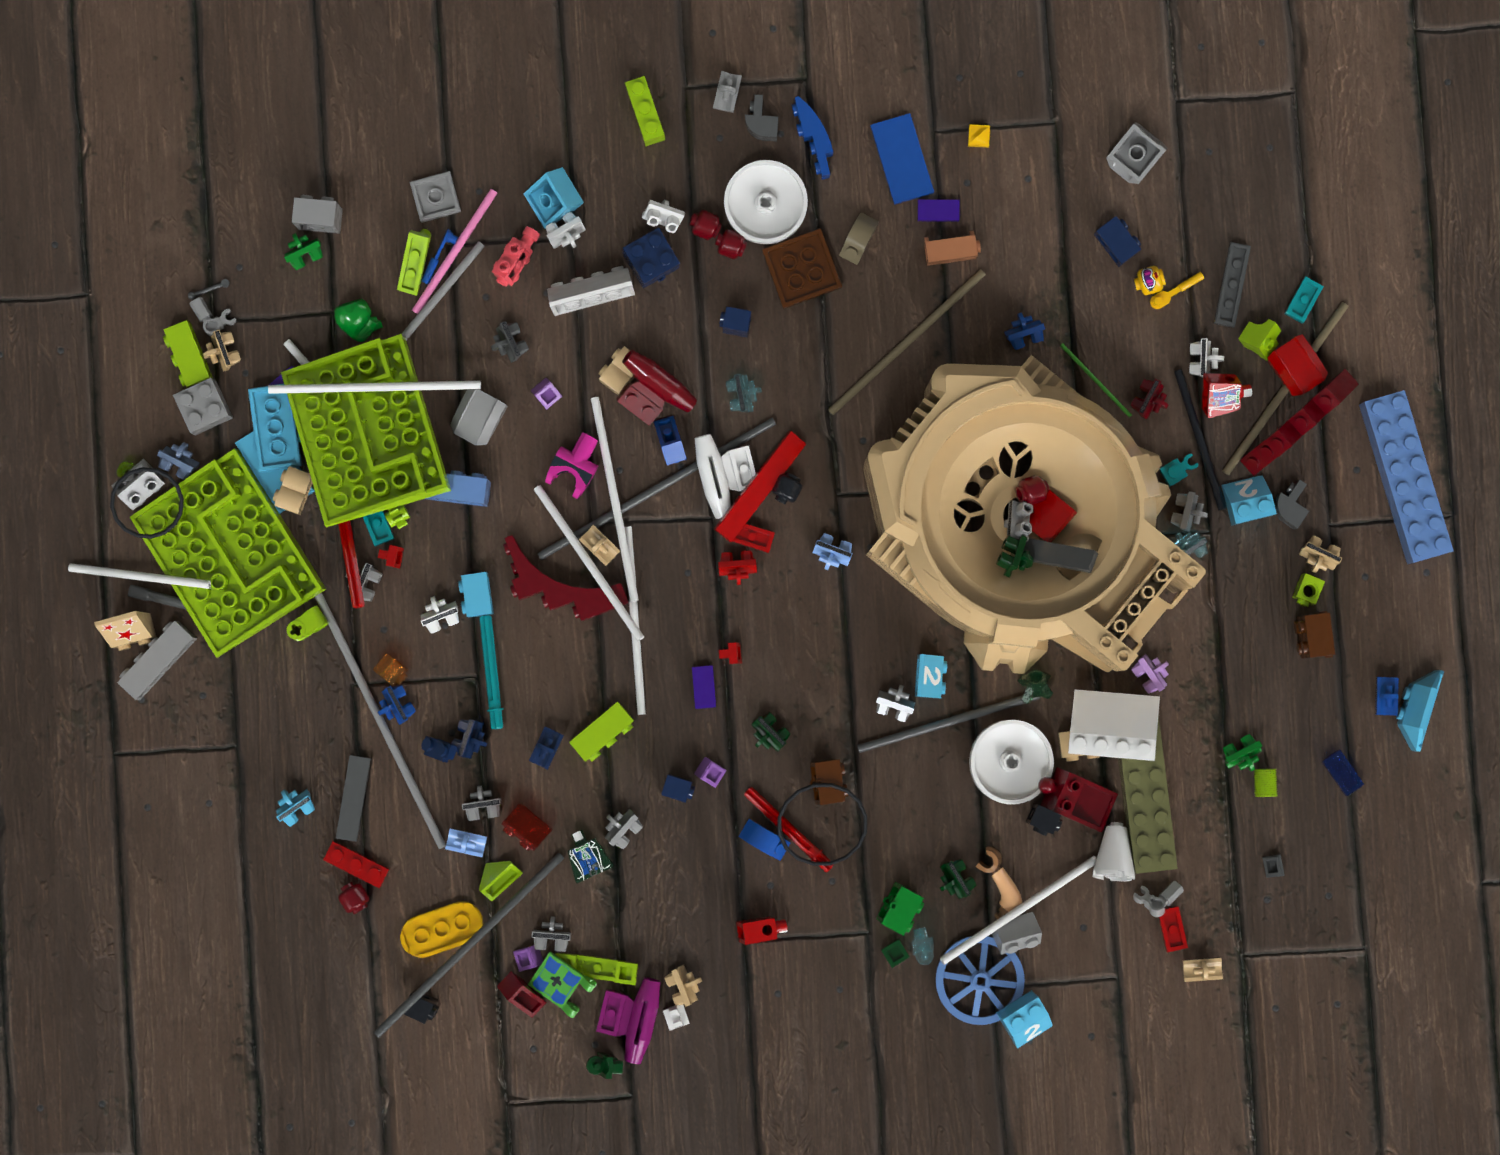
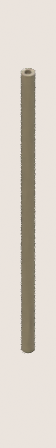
M981 269L975 273L838 399L828 411L835 415L986 274Z
M1342 302L1312 343L1311 347L1315 353L1349 306L1346 303ZM1284 384L1222 470L1226 475H1230L1289 392Z

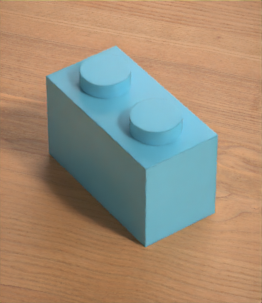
M481 572L461 575L462 580L458 581L460 593H464L465 601H461L463 614H467L468 618L494 614L488 573Z

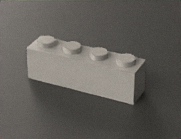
M170 621L163 628L162 631L164 633L159 638L155 637L148 644L150 648L145 653H140L134 659L135 664L130 669L126 668L119 677L121 679L117 683L135 700H141L197 640V637L181 622L174 621L172 623Z

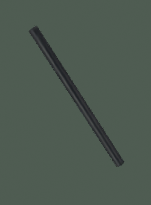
M1182 369L1174 371L1218 511L1225 509L1226 505L1183 371Z

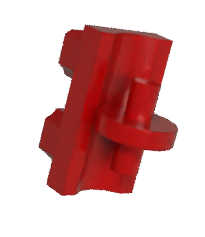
M751 550L742 551L741 560L733 561L732 553H721V559L718 562L719 576L728 575V580H737V585H741V579H748L750 573H757L756 559H754Z

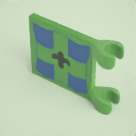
M551 951L528 983L531 988L560 1007L570 1018H574L580 1010L576 1004L568 1002L577 986L580 984L586 991L592 992L597 985V981L585 976Z

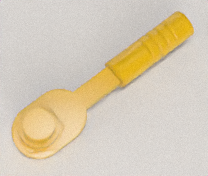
M1198 272L1178 284L1171 291L1157 293L1150 299L1151 307L1161 309L1169 304L1172 296L1185 291L1203 280V274Z

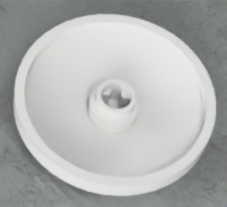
M759 160L743 166L733 175L725 191L724 207L730 225L746 240L754 243L774 244L789 238L799 229L807 212L808 199L804 183L794 170L777 161Z
M1002 720L989 725L977 736L970 751L969 767L973 781L978 789L987 797L1004 804H1020L1030 801L1041 793L1038 783L1044 777L1051 778L1054 757L1049 741L1038 728L1024 721Z

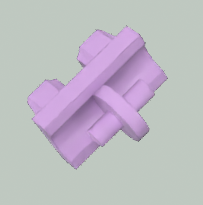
M1145 654L1132 667L1131 670L1137 678L1144 673H1147L1150 679L1143 683V687L1148 694L1157 690L1160 692L1167 686L1163 677L1165 678L1169 675L1165 669L1169 665L1167 661L1161 664L1156 657L1151 662L1147 654Z

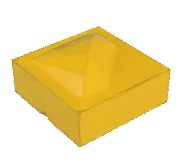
M969 124L968 147L989 148L990 126Z

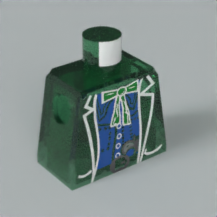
M583 830L571 834L575 847L569 849L568 854L576 883L614 867L612 860L596 837L587 841Z

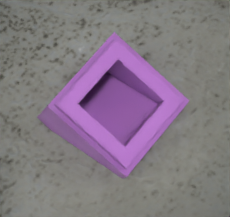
M547 378L543 379L531 390L546 410L562 397Z
M704 757L694 774L716 788L727 770Z
M534 945L513 951L519 972L538 967L543 962L540 950H536Z

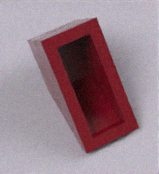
M512 971L497 985V988L510 1003L532 1018L547 1003L533 988Z

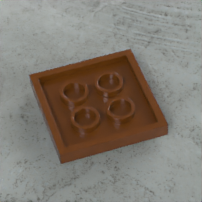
M821 228L762 249L783 309L842 288Z

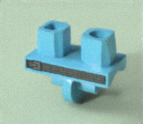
M285 789L281 791L283 798L277 801L281 807L276 810V818L280 822L283 820L291 827L299 820L294 813L299 808L305 815L313 812L315 807L311 800L310 792L306 789L298 795L296 790H293L291 793H288Z

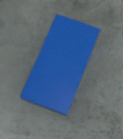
M905 114L870 125L894 205L933 194L934 189L911 114Z

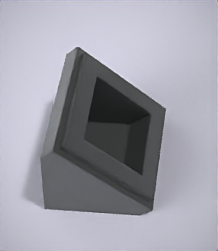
M1280 853L1262 857L1266 878L1285 876Z

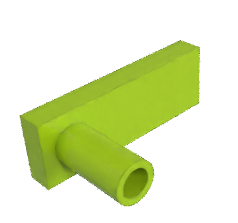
M422 229L420 232L410 230L397 290L418 295L431 238L429 230Z

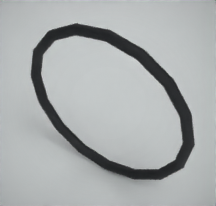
M141 467L128 471L117 480L111 492L110 509L115 522L123 531L137 538L152 539L165 535L177 525L183 514L184 498L180 486L169 474L157 468ZM143 471L156 472L168 478L176 488L180 499L179 512L173 523L165 530L154 534H139L126 528L118 519L114 507L115 493L120 484L130 475Z

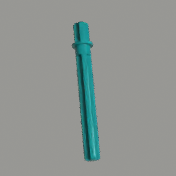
M484 615L480 616L479 621L489 706L487 712L490 715L491 729L495 730L503 728L502 710L504 708H501L492 617Z

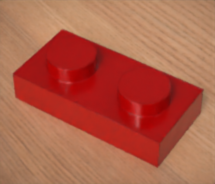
M745 524L732 542L769 553L775 533Z
M1179 906L1165 908V913L1159 917L1166 952L1188 948Z

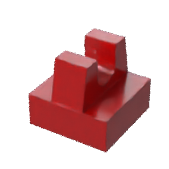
M389 545L388 551L379 549L378 558L387 560L386 566L400 569L404 548Z
M728 643V649L719 650V658H729V664H742L741 643Z

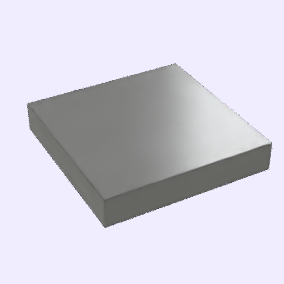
M450 171L410 182L421 223L461 212Z

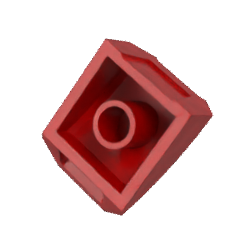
M1303 334L1295 336L1267 357L1269 365L1292 396L1304 395L1325 381L1328 375V371Z

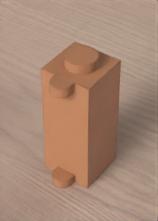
M969 231V236L929 241L928 237H924L927 266L977 259L978 253H981L980 241H976L974 231Z

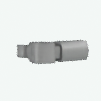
M198 297L189 303L198 320L204 322L203 329L209 336L213 335V331L224 329L223 326H231L237 322L235 318L232 320L226 319V316L231 313L230 309L224 310L220 317L216 316L211 319L212 313L202 297Z
M1173 881L1159 894V897L1149 894L1148 888L1141 886V892L1144 896L1134 893L1133 899L1139 904H1144L1152 916L1161 917L1165 913V907L1171 905L1184 890L1179 883Z

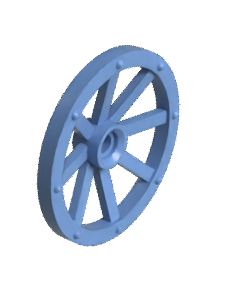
M968 936L958 940L957 942L952 944L944 952L943 955H945L946 953H948L949 951H951L952 949H954L955 947H957L958 945H960L972 936ZM990 936L978 942L982 943L979 970L975 969L964 953L959 955V958L970 971V976L945 972L947 964L944 965L941 960L936 970V989L944 1007L957 1019L969 1024L987 1025L1000 1021L996 1013L978 1017L982 991H985L999 1011L1004 1008L990 989V986L1015 988L1014 994L1007 1005L1022 997L1024 990V971L1016 953H1006L1007 956L987 972L985 971L988 944L997 947L994 938ZM1012 961L1016 972V982L991 979L995 973ZM978 977L984 978L983 984L977 983ZM943 978L970 982V985L948 999L944 990ZM973 990H976L972 1016L961 1012L953 1006L954 1003Z

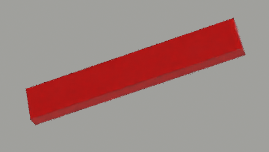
M789 431L714 530L727 541L732 542L773 489L778 477L786 472L806 446V443L792 431Z

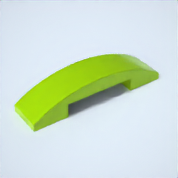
M555 953L566 963L592 979L636 985L637 963L586 955Z

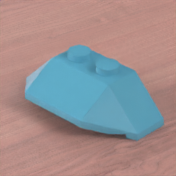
M1434 670L1410 683L1408 687H1405L1402 699H1404L1402 707L1398 709L1396 719H1398L1397 725L1412 751H1421L1444 674L1442 670Z

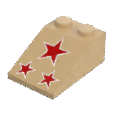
M133 611L94 622L111 648H118V651L130 649L131 644L138 643L139 646L149 644L151 639L156 637L151 614L146 612Z

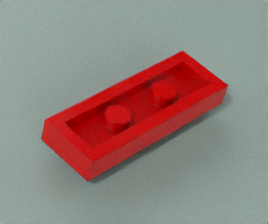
M332 841L323 859L377 888H381L390 870L335 841Z

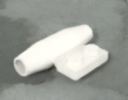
M711 434L695 437V448L700 478L715 519L723 518L731 507L730 490H744L756 475L749 445L728 450L720 456Z

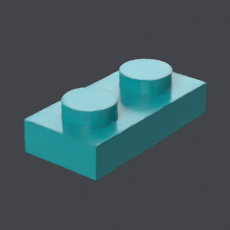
M1305 276L1284 314L1303 324L1324 286Z
M384 511L363 517L375 547L395 539Z

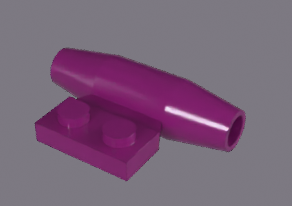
M644 977L635 1000L624 993L608 989L605 992L596 1032L616 1037L626 1034L624 1056L626 1062L641 1064L651 1041L659 1008L660 981L657 979Z

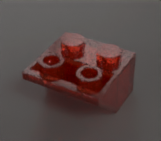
M519 803L501 823L504 826L503 831L510 837L516 836L520 839L519 844L527 851L531 849L533 851L537 850L553 831L550 826L522 803Z

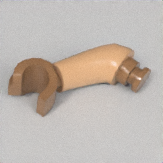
M987 846L986 855L992 857L993 865L988 866L980 861L976 867L985 873L993 874L992 878L1001 894V900L999 901L1001 905L999 908L1000 912H996L994 915L999 919L1023 902L1017 886L1006 870L1000 867L1002 862L1001 853L996 848Z

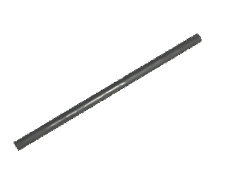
M1038 691L875 739L857 745L859 753L1035 701L1040 699Z

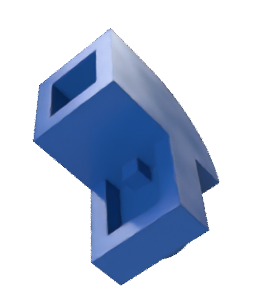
M748 819L738 836L781 861L786 852L777 834L751 819ZM785 839V842H786L787 846L789 847V845L791 844V842H789V841H787V840Z

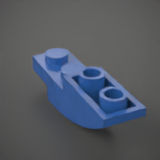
M799 96L795 97V104L791 105L794 117L798 116L800 123L796 124L799 137L803 136L804 142L812 140V142H809L811 154H815L817 162H814L816 175L820 174L821 180L830 178L827 157L833 156V148L828 134L812 108Z

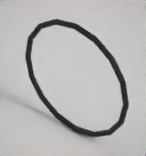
M813 783L798 789L784 802L778 815V836L784 849L796 860L812 866H831L848 859L860 848L867 834V814L861 800L849 789L833 783ZM814 787H832L846 792L858 803L863 814V833L858 844L845 856L830 862H813L799 857L787 846L781 833L782 816L787 805L799 793Z

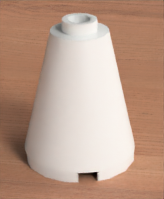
M1111 822L1110 826H1106L1092 876L1094 878L1104 880L1105 876L1110 881L1135 880L1128 830L1126 827H1123V823Z

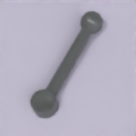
M223 279L219 284L197 292H189L188 298L193 300L196 296L217 288H227L230 282L227 279Z

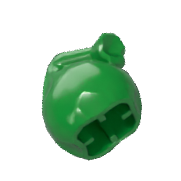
M363 299L338 305L334 311V319L339 328L357 342H365L374 331L383 327L381 320L371 316V308Z

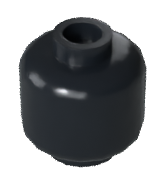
M788 472L785 475L781 474L772 489L773 494L776 495L775 500L785 505L787 501L794 503L803 488L800 483L801 479Z

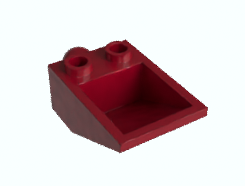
M1056 767L1052 778L1044 777L1038 783L1039 790L1045 794L1040 806L1099 832L1103 831L1118 796L1117 793L1058 767Z

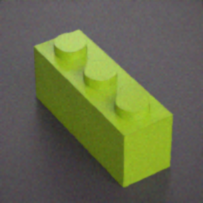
M645 76L625 82L645 146L664 141L665 135Z
M185 320L163 329L165 332V336H163L167 348L171 347L173 352L171 359L174 366L179 367L181 374L178 376L183 386L189 388L204 380L213 378L192 324L189 321Z
M616 702L569 743L585 762L589 759L593 762L601 755L599 751L604 746L607 748L611 747L618 741L615 738L621 732L625 735L633 728L632 723L634 719L619 702Z

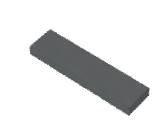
M1229 243L1213 324L1231 328L1235 327L1251 249L1249 245Z
M1030 538L1023 552L1025 550L1030 552V556L1033 557L1035 563L1087 573L1092 572L1098 557V553L1095 550Z
M349 756L336 839L358 841L371 758Z

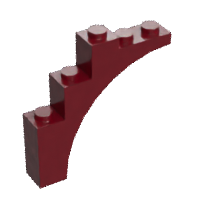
M1346 369L1342 370L1287 421L1240 460L1241 463L1253 476L1256 475L1274 459L1292 447L1326 414L1338 406L1359 383Z
M513 535L505 537L506 543L503 544L507 556H512L513 563L510 564L514 575H519L518 578L512 580L513 585L510 586L514 598L518 597L519 600H524L543 592L544 596H541L545 608L549 607L550 611L575 603V606L572 607L576 619L580 618L582 622L615 609L601 588L572 587L544 575L527 559ZM621 583L610 586L623 606L629 604Z

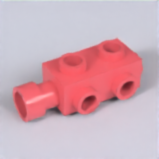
M526 226L521 240L512 237L511 241L506 244L500 259L494 264L492 273L496 276V281L502 286H512L514 282H517L523 267L530 262V256L533 253L531 246L540 237V234L531 227Z

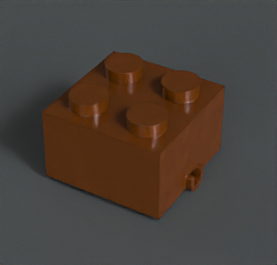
M1322 611L1319 614L1296 617L1294 631L1299 637L1297 652L1298 655H1301V659L1325 656V658L1333 657L1335 655L1330 613Z
M840 759L810 762L812 778L810 785L815 781L816 783H833L847 788V785L843 784L842 776H845L844 764L840 763ZM832 787L813 788L816 805L846 802L845 797H848L846 792Z

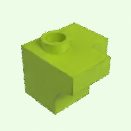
M1270 319L1263 324H1254L1249 321L1238 339L1245 348L1267 360V357L1279 344L1276 338L1280 334L1281 329L1276 322Z

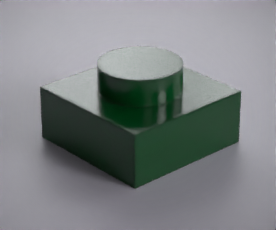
M899 938L881 949L891 968L910 958Z

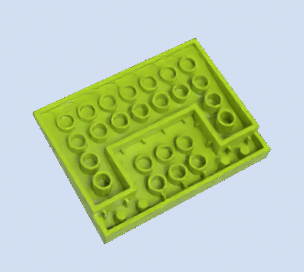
M402 334L384 340L378 338L281 372L284 385L418 382L408 345ZM421 390L287 393L325 527L451 491Z
M235 448L218 460L214 459L178 484L184 498L183 514L174 528L159 537L152 539L143 538L165 575L211 581L210 589L171 585L216 658L326 590L323 582L241 452ZM171 488L130 516L140 534L161 532L173 523L179 512L180 499L176 488Z

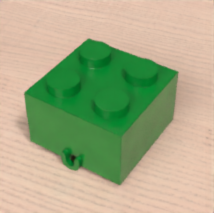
M895 882L888 896L884 897V904L876 919L884 926L904 936L905 932L909 933L913 927L914 921L912 919L915 914L921 912L924 906V902H922L924 898L913 890Z

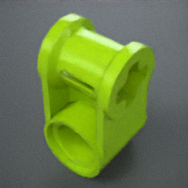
M317 605L290 622L287 626V634L296 641H302L326 627L329 622ZM296 626L302 628L299 636L293 634Z

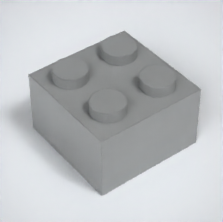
M301 195L300 198L294 197L292 223L298 230L340 234L343 209L334 201V198L321 197V200L313 199V196Z
M213 378L204 380L173 395L189 432L195 436L233 418L217 381Z

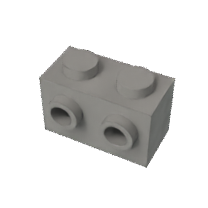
M142 459L129 471L141 467H153L146 460ZM143 471L130 475L120 484L116 495L130 509L134 510L142 505L153 493L159 491L165 483L158 473Z
M1030 912L1017 916L993 932L992 935L1002 955L1005 953H1015L1027 947L1033 948L1041 944L1042 931L1034 913Z

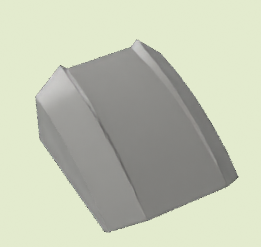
M1135 122L1106 159L1109 167L1128 183L1139 184L1168 148L1143 126Z
M467 389L450 426L455 435L474 445H487L508 406L479 389Z

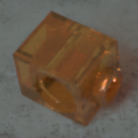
M388 653L383 656L373 669L392 686L402 684L408 676L405 674L408 669Z

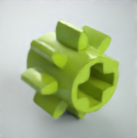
M404 505L388 509V512L384 514L391 527L397 526L400 529L408 525L406 520L410 518V515Z

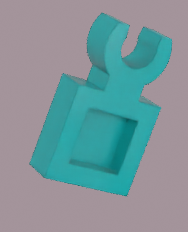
M1192 454L1186 455L1181 463L1176 458L1159 469L1169 487L1188 476L1185 470H1193L1198 467V463L1192 466L1188 464V459L1193 456Z

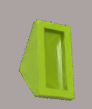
M511 861L486 863L479 891L490 901H493L523 872Z

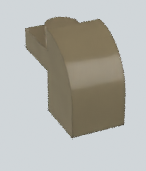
M861 212L852 226L839 256L858 265L879 221Z

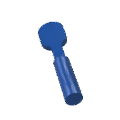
M450 229L446 230L435 257L431 258L421 282L429 284L439 263L437 259L445 243H456L458 237L453 235Z

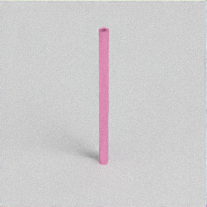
M493 189L489 190L412 309L414 313L418 314L425 306L498 194Z

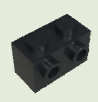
M1033 803L1025 823L1034 826L1033 831L1047 836L1048 833L1054 834V831L1058 832L1063 820L1060 819V814Z

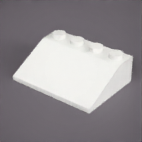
M619 266L612 268V272L604 274L603 271L591 274L590 278L583 279V277L571 279V283L563 284V282L552 284L551 288L547 289L552 312L557 316L635 295L628 268Z
M1075 689L1068 753L1155 761L1160 696Z

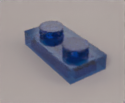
M1337 750L1321 761L1345 796H1349L1364 785L1341 750Z

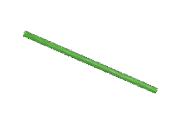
M1062 343L1060 347L1130 418L1132 414Z

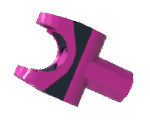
M582 432L572 451L561 446L550 465L545 483L551 485L560 474L571 473L576 478V489L572 497L578 499L588 487L598 469V465L589 461L598 440Z

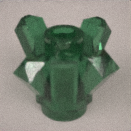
M1032 670L1028 674L1021 675L1017 681L1022 686H1026L1022 701L1025 704H1029L1035 697L1050 699L1053 692L1046 682H1048L1051 675L1040 670Z

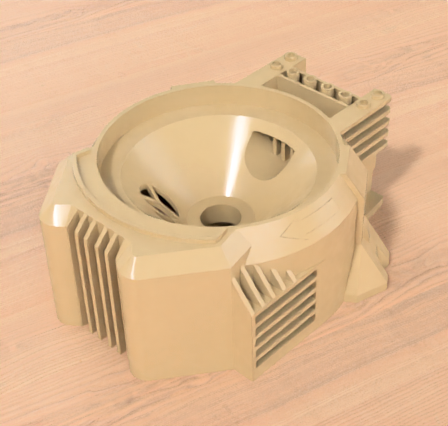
M1032 355L1022 366L948 363L939 366L934 371L925 388L924 399L919 408L917 407L914 410L911 418H908L903 427L899 428L894 438L875 443L864 462L863 471L879 536L878 541L866 556L935 613L953 626L963 630V643L981 670L993 671L999 664H1008L1012 673L1025 674L1048 651V640L1051 639L1104 672H1110L1111 670L1125 671L1138 657L1137 652L1143 645V637L1166 609H1173L1188 592V589L1194 588L1206 573L1204 567L1156 529L1157 516L1171 496L1169 486L1159 482L1156 475L1162 466L1160 456L1137 446L1127 430L1109 412L1078 394ZM1022 442L1028 447L1016 456L1008 443ZM1003 447L1013 461L1010 477L1003 473L999 464V457ZM1031 451L1032 462L1030 468L1023 476L1014 478L1017 461ZM982 466H989L993 469L991 479L984 480L980 477L979 470ZM1034 475L1040 476L1043 480L1047 481L1049 490L1077 512L1052 543L1097 551L1098 557L1091 573L1033 562L1032 567L1025 568L1024 571L1019 570L1018 566L1016 570L1012 571L1010 578L1004 575L1005 569L996 564L1002 551L1009 555L1011 554V552L1001 548L1003 541L1007 537L1003 513L1010 501L1018 499L1016 487H1018L1019 481ZM970 482L977 483L980 487L979 494L976 496L967 494L966 485ZM963 501H972L981 506L983 510L968 513L957 504ZM954 509L966 516L961 528L955 523ZM984 515V523L978 531H964L970 518ZM1034 532L1029 534L1030 539L1043 541ZM1165 588L1173 594L1177 593L1170 603L1158 597ZM1126 635L1136 644L1132 650L1122 642Z

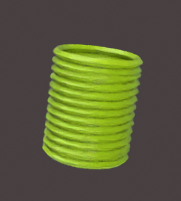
M1277 769L1253 770L1255 774V797L1278 796L1276 786Z

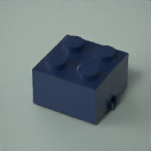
M660 228L623 247L622 250L624 258L643 289L656 281H663L666 278L665 276L679 269L680 266L679 260Z

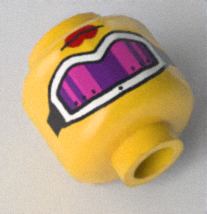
M1157 266L1138 270V278H1134L1137 291L1141 290L1144 295L1160 292L1163 290V285H1166L1163 271L1158 269Z

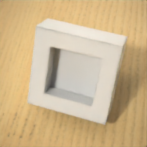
M675 1005L663 1010L669 1030L690 1024L684 1005Z

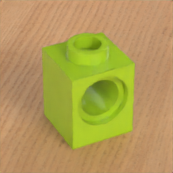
M1307 573L1301 574L1292 598L1297 599L1296 603L1305 607L1316 605L1325 581ZM1306 585L1312 589L1310 597L1305 596L1303 593Z

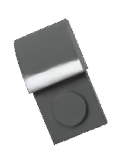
M755 94L754 101H750V113H753V115H745L746 128L758 140L777 142L778 116H762L763 95Z
M1301 480L1295 483L1291 482L1285 490L1287 495L1281 492L1276 495L1274 500L1276 516L1293 530L1299 528L1309 513V510L1296 502L1307 485Z

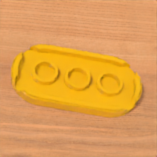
M465 901L455 902L409 919L401 931V944L404 950L412 956L418 958L429 957L463 945L483 926V917L480 910L472 903Z

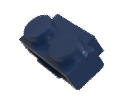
M429 736L425 737L421 745L422 750L425 751L424 755L448 763L449 759H454L457 746Z

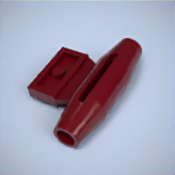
M630 350L625 355L622 363L638 380L629 383L617 397V402L647 425H650L663 411L665 401L686 413L693 409L697 399L672 374L655 361L634 350Z

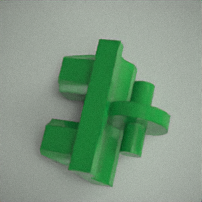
M297 233L292 234L294 241L288 243L290 249L296 246L298 248L284 254L286 262H290L295 270L306 266L302 255L309 253L313 262L323 257L320 248L321 242L318 238L303 245L302 243L309 239L307 235L299 238Z
M1248 734L1240 739L1244 747L1243 749L1237 751L1233 743L1223 747L1226 758L1225 764L1228 769L1238 764L1240 770L1246 767L1250 772L1255 770L1253 764L1259 761L1257 754L1262 752L1260 741L1256 742Z

